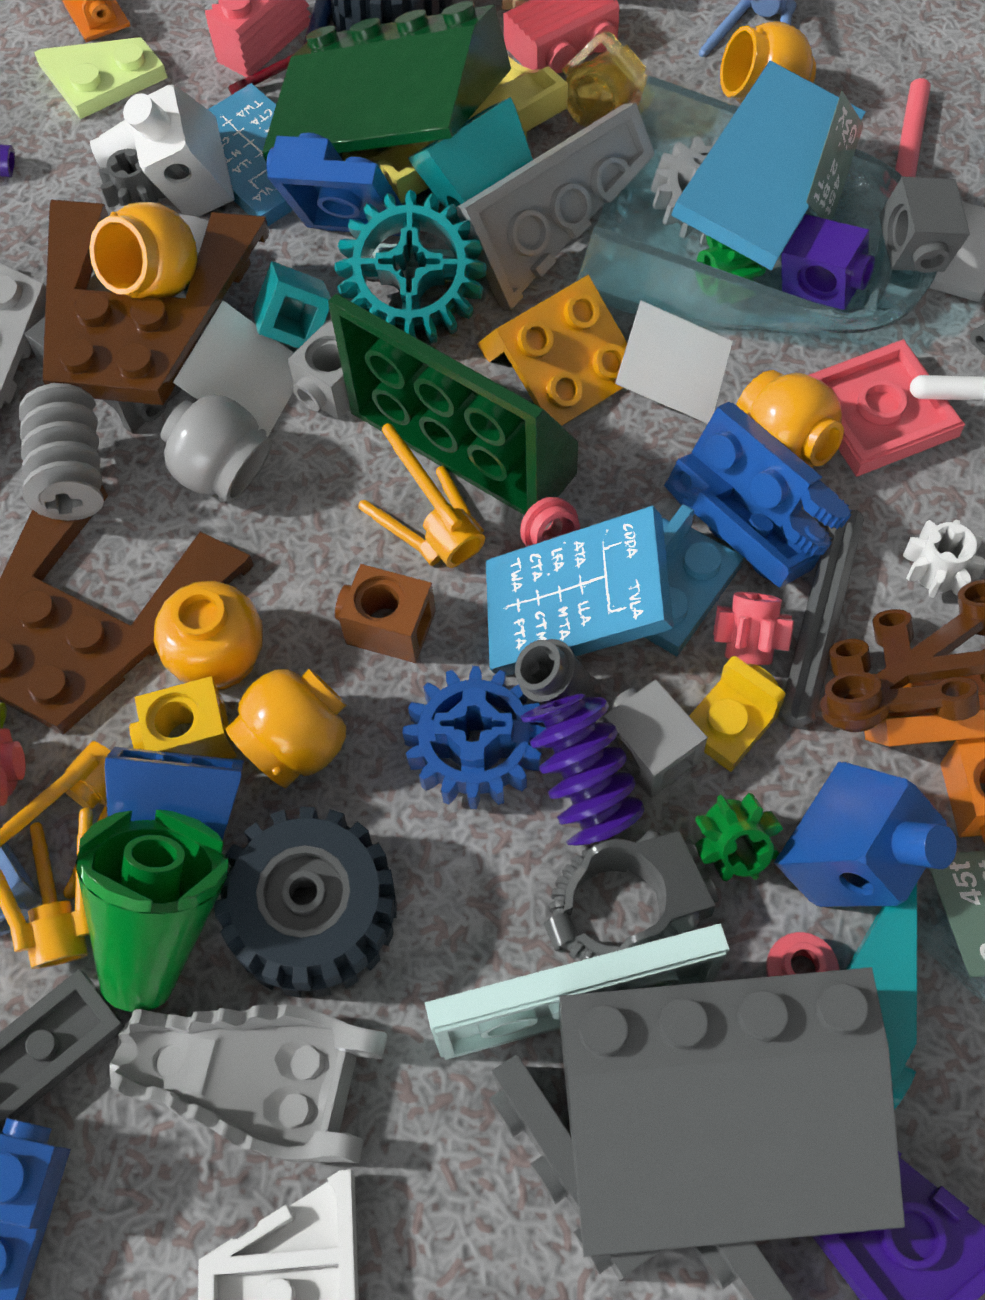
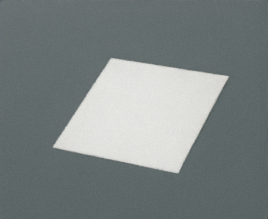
M223 300L173 383L197 400L216 394L226 396L238 402L256 419L259 426L258 431L264 429L268 437L293 393L294 382L288 358L294 352L279 341L259 335L256 325Z
M640 300L615 384L708 424L714 414L733 341Z

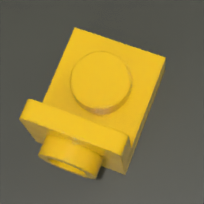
M732 656L723 667L720 681L689 715L693 722L708 737L704 753L730 772L734 770L776 720L786 693L778 686L775 678L767 670L755 664L748 665L738 657Z

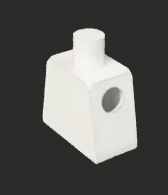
M167 85L149 95L139 93L127 101L123 115L126 122L132 127L139 165L143 173L184 215L199 217L235 200L216 116L176 85Z

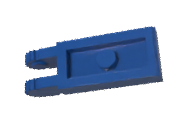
M727 402L716 408L691 453L730 484L736 492L764 516L769 518L778 528L781 529L783 527L785 538L793 545H797L799 550H803L805 554L808 553L811 556H823L832 542L830 540L832 538L829 536V532L825 531V528L819 526L818 522L823 523L824 526H829L831 529L843 528L852 515L850 514L852 510L848 508L849 505L844 500L839 499L834 491L820 481L822 479L820 474L737 405Z

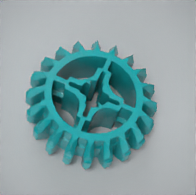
M411 189L405 195L406 205L396 206L393 195L387 193L384 196L386 210L379 213L372 204L366 203V206H364V212L368 220L366 225L359 220L350 219L348 228L357 240H339L338 249L347 258L335 262L334 269L338 276L347 279L342 281L337 288L340 296L343 298H354L351 300L352 303L417 338L416 331L425 330L427 340L430 344L438 341L435 326L442 323L450 334L458 331L457 322L452 315L454 312L468 319L474 314L472 305L465 298L481 299L483 296V286L475 281V279L485 277L487 274L486 263L475 260L479 257L483 248L480 240H468V234L471 230L470 220L455 224L458 214L457 206L454 204L447 206L441 213H438L439 200L438 196L433 193L426 198L424 206L418 205L416 193ZM420 231L430 233L441 239L451 249L456 259H443L442 253L430 252L423 248L420 241ZM401 232L400 240L395 248L388 252L376 253L375 258H370L381 242L391 235ZM413 247L415 260L418 261L419 268H416L415 277L412 278V291L410 292L403 271L407 268V261H410V249ZM366 279H379L381 285H390L397 288L402 299V309L394 308L379 300L368 288ZM446 280H454L444 296L435 303L421 308L422 296L427 289L432 286L445 285Z

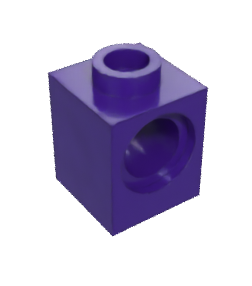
M805 214L781 254L782 294L845 310L857 289L864 290L867 287L873 273L875 258L872 255H868L870 229Z

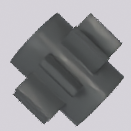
M122 149L115 152L107 160V168H100L98 171L103 182L100 188L108 207H114L118 204L124 206L136 202L157 203L158 198H166L160 189L143 173L139 165L136 149Z

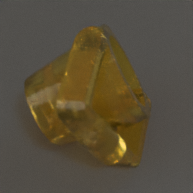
M602 31L596 35L562 69L567 76L565 81L568 83L567 110L572 118L584 127L589 126L621 105L630 103L639 89L645 95L637 103L638 110L641 112L654 99L656 88L644 73L647 68L628 44L623 47L609 31ZM602 42L607 50L594 59L580 64Z

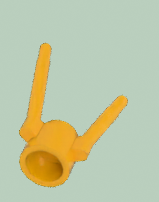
M389 423L384 424L382 427L383 434L435 509L423 522V528L426 530L425 539L367 500L359 502V509L419 551L430 566H434L442 559L447 567H457L480 551L486 539L483 534L484 529L470 513L447 469L444 466H439L436 469V475L451 504H448L393 425Z
M91 741L68 766L61 777L0 828V847L11 837L19 833L64 793L82 807H88L91 810L98 803L103 804L104 808L97 822L108 817L105 759L111 751L100 743ZM76 864L63 891L66 899H73L75 897Z
M88 807L82 808L79 812L77 855L80 838L93 825V811ZM34 822L30 826V835L42 905L28 910L30 922L26 923L4 873L0 869V907L11 930L14 951L22 952L28 950L31 969H42L86 957L89 953L85 936L89 935L77 869L75 911L73 912L71 901H58L44 829L41 823Z

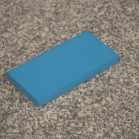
M770 60L676 201L671 216L772 270L810 207L806 200L839 97ZM851 104L860 120H862L866 111Z

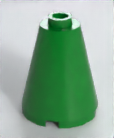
M132 810L118 812L95 822L80 838L76 869L100 990L108 1003L118 1009L133 1012L136 1009L149 1011L161 1006L168 1000L224 886L228 874V858L225 859L222 853L224 842L219 834L198 819L174 811L156 810L155 820L131 821Z

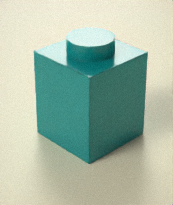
M271 261L252 311L258 334L295 348H300L324 324L330 310L328 301L331 299V296L324 281Z

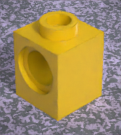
M212 676L134 697L139 719L138 722L130 723L129 725L134 749L227 759L237 758L234 743L225 730L229 726L225 703ZM183 723H193L185 734L174 738L168 737L176 726Z

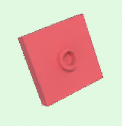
M904 339L809 374V376L828 385L839 400L844 435L838 450L856 477L958 438L965 426L948 400L917 399L911 394V381L919 375H929V373Z

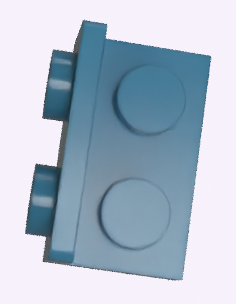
M684 504L681 505L670 521L662 518L674 629L644 637L678 657L741 569L744 559L742 555L693 529L694 510Z

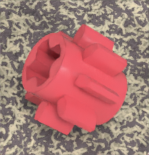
M735 592L732 608L717 606L713 632L714 641L726 643L724 656L727 659L736 656L746 664L769 665L773 662L774 649L790 651L794 621L792 620V615L780 614L782 599L762 593Z

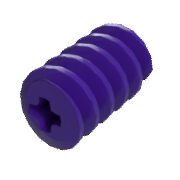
M575 694L551 701L520 716L524 723L543 722L545 729L529 742L532 748H552L554 751V755L542 763L539 769L542 774H562L563 780L550 789L548 794L551 799H571L572 805L559 814L557 820L559 824H580L581 830L566 841L568 845L573 846L592 844L621 833L633 825L643 815L645 809L643 802L639 798L628 796L634 790L636 784L634 777L630 773L617 772L626 762L625 752L621 748L606 747L618 734L616 726L608 722H596L607 712L609 708L607 701L600 697H585L586 695Z

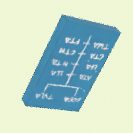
M250 83L208 110L216 116L234 194V202L248 215L265 216L267 225L270 226L293 211V209L267 178V166L262 154L276 104Z
M654 506L486 560L489 667L495 674L499 670L506 672V676L515 674V665L519 654L527 645L537 640H560L566 643L576 656L674 629L662 515Z

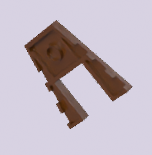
M51 200L49 207L43 357L44 384H70L84 389L92 395L93 399L164 405L176 386L173 381L197 344L196 340L206 324H209L231 284L233 282L240 283L251 265L249 256L258 241L265 243L267 240L269 229L266 217L211 212L197 258L195 273L191 278L186 298L145 297L138 299L126 294L86 290L93 272L89 250L91 235L98 222L109 216L105 205L102 203Z
M101 485L100 491L105 501L108 494L103 485ZM32 510L0 577V702L64 735L125 681L124 675L147 655L153 656L157 653L154 644L155 620L164 602L178 589L194 582L217 581L228 585L239 574L244 576L252 569L254 564L251 556L203 532H199L132 625H129L42 581L92 516L85 519L67 521L52 519Z

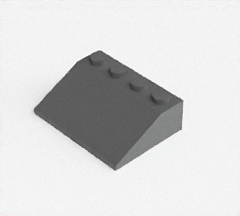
M872 967L559 996V1024L583 1257L905 1227L889 1047Z

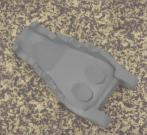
M262 1004L254 1005L247 1011H236L227 1008H219L214 1011H195L191 1017L136 1009L133 1010L132 1017L118 1034V1046L114 1058L110 1062V1087L118 1093L136 1100L166 1106L184 1119L209 1128L236 1146L259 1155L289 1162H360L364 1139L353 1136L350 1133L339 1132L356 1058L382 1059L387 1042V1034L385 1032L360 1028L324 1013L288 1004L278 1006Z

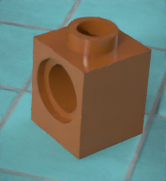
M360 564L352 585L345 584L340 590L335 606V619L340 621L346 644L416 663L436 612L432 583ZM380 609L395 610L387 617H371L374 612Z

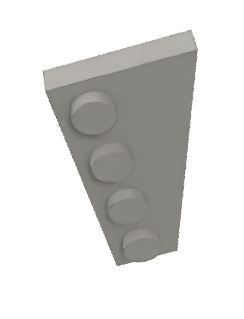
M636 102L621 105L456 207L460 221L470 220L471 230L468 234V239L480 240L483 250L478 260L486 263L487 281L498 305L503 310L511 311L524 297L522 292L536 277L542 278L557 262L554 257L571 239H578L592 224L589 219L604 203L612 202L655 155Z

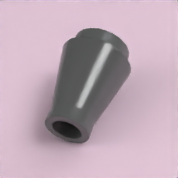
M560 640L534 641L527 645L517 658L515 665L516 679L523 694L533 701L549 703L575 694L586 695L585 697L601 696L599 681L589 674L570 647Z

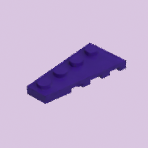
M899 1151L905 1227L812 1236L860 1300H978L985 1293V1226L967 1212L969 1210L968 1206L943 1186L936 1187L901 1159L902 1153Z

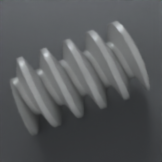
M50 383L39 386L27 393L19 406V419L21 421L20 439L22 440L21 458L23 460L22 478L24 480L23 498L28 507L38 514L52 519L67 521L85 519L95 515L102 509L104 497L100 491L102 476L98 471L101 463L100 455L97 452L99 446V437L96 433L98 419L92 411L96 403L92 395L84 389L70 384Z

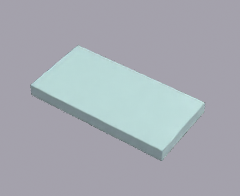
M720 923L424 1003L439 1054L447 1060L560 1029L559 996L714 982L729 951V946Z

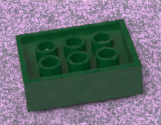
M464 1L445 8L442 14L427 16L425 10H414L399 16L392 23L381 24L379 18H370L354 24L347 31L336 32L335 26H326L310 32L306 35L307 43L290 58L262 154L267 163L268 152L274 147L276 136L298 137L302 133H314L329 139L338 153L453 138L512 69L495 4L475 8L472 1Z
M335 294L328 301L351 414L382 431L384 424H392L409 448L439 466H444L451 473L523 515L539 500L547 497H559L576 476L578 441L544 409L342 296Z

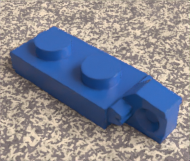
M692 453L676 461V465L664 484L666 489L680 505L684 504L692 508L694 514L708 525L709 530L719 539L726 541L749 561L753 569L760 576L781 588L813 570L821 555L819 557L816 555L811 556L808 553L805 554L803 550H799L797 545H793L785 538L783 527L781 529L778 528L769 518L764 516L736 492L730 484Z

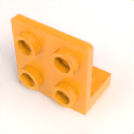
M589 274L496 328L477 343L488 362L505 353L534 404L544 409L561 426L623 389V387L615 384L627 342Z

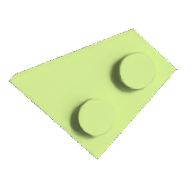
M141 37L46 48L34 52L41 69L80 119L168 78L164 64Z

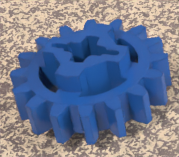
M472 666L469 680L460 681L453 670L447 671V687L440 690L431 683L425 684L423 688L427 704L411 702L408 707L410 720L414 724L404 726L402 733L405 745L412 747L406 752L410 770L422 769L419 778L421 787L425 791L434 788L439 783L442 784L443 803L448 805L455 800L458 793L467 794L470 809H477L480 795L490 793L497 805L503 804L504 786L510 784L521 792L527 788V776L523 768L532 771L540 770L541 753L537 750L538 748H532L529 741L541 733L545 727L538 726L537 724L540 722L524 723L520 717L524 713L540 706V704L530 703L525 705L528 698L523 694L520 685L508 690L506 688V672L499 670L491 681L482 680L479 666ZM493 706L501 709L505 713H499ZM470 731H481L479 741H467L470 737ZM440 758H451L461 768V771L448 766ZM501 758H507L497 767L490 769Z

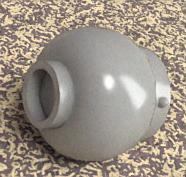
M216 394L199 398L194 403L189 400L181 402L169 415L161 431V439L166 442L164 449L165 463L172 477L181 485L202 495L217 494L220 502L227 501L229 503L236 500L260 472L272 448V440L266 436L264 429L258 431L259 426L256 419L242 405L226 396Z

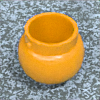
M775 21L762 23L755 27L748 25L740 27L733 33L722 57L720 84L723 93L728 98H735L741 104L770 60L813 83L816 75V61L812 55L807 37L800 30L785 22Z
M130 203L116 212H111L110 216L98 222L91 235L89 250L95 274L107 289L116 294H126L138 299L145 297H174L187 287L195 273L197 249L191 229L177 212L160 203Z
M775 370L762 372L743 390L736 403L741 410L811 468L827 463L837 452L842 442L844 428L841 424L842 411L839 400L828 385L809 375L797 372L784 375Z
M217 581L194 582L178 589L164 602L155 620L154 644L162 664L180 681L188 683L212 676L218 690L227 689L240 683L252 671L263 645V624L253 602L236 587Z
M310 668L302 676L289 669H277L264 674L251 684L239 702V716L225 730L234 744L258 769L279 786L286 789L299 775L309 776L322 770L341 750L346 739V725L339 713L347 704Z

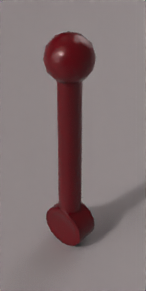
M292 55L228 86L231 95L250 83L255 86L286 70Z

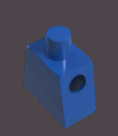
M114 747L105 759L107 814L110 816L118 812L132 810L131 821L155 820L156 810L174 811L198 819L217 832L223 840L240 784L244 760Z
M838 762L774 861V864L810 902L819 907L898 906L908 899L925 868L945 869L953 862L956 855L957 842L953 831L947 826V821L915 784L905 778L846 762Z

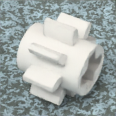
M955 519L954 522H946L937 526L931 520L926 521L919 538L910 537L903 553V557L914 562L906 577L907 580H918L921 585L929 589V597L932 598L938 592L950 590L958 596V591L964 585L970 583L971 580H979L985 569V559L975 555L983 541V537L974 536L967 527L960 524V520Z

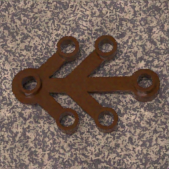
M985 579L964 585L958 591L959 615L912 649L910 642L914 639L911 614L900 609H891L878 613L872 620L875 642L883 647L886 667L876 675L868 673L872 665L869 645L865 641L845 639L833 644L829 649L832 672L836 677L826 684L825 695L820 702L823 719L831 726L847 732H863L883 721L889 713L936 708L938 715L947 720L960 721L975 716L980 710L978 685L972 679L962 676L980 674L981 680L985 683V649L948 654L975 634L985 636ZM944 679L936 685L903 688L908 683Z

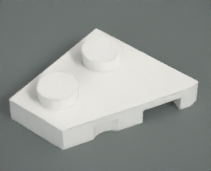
M351 1169L339 1170L327 1178L328 1182L290 1206H282L260 1220L254 1229L240 1238L230 1239L200 1258L198 1300H359L355 1173Z

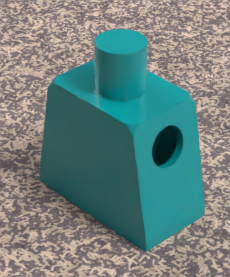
M511 97L487 107L468 119L453 138L435 140L408 157L414 169L434 195L438 196V200L444 208L451 204L458 207L533 160ZM459 216L457 218L456 223L461 222Z

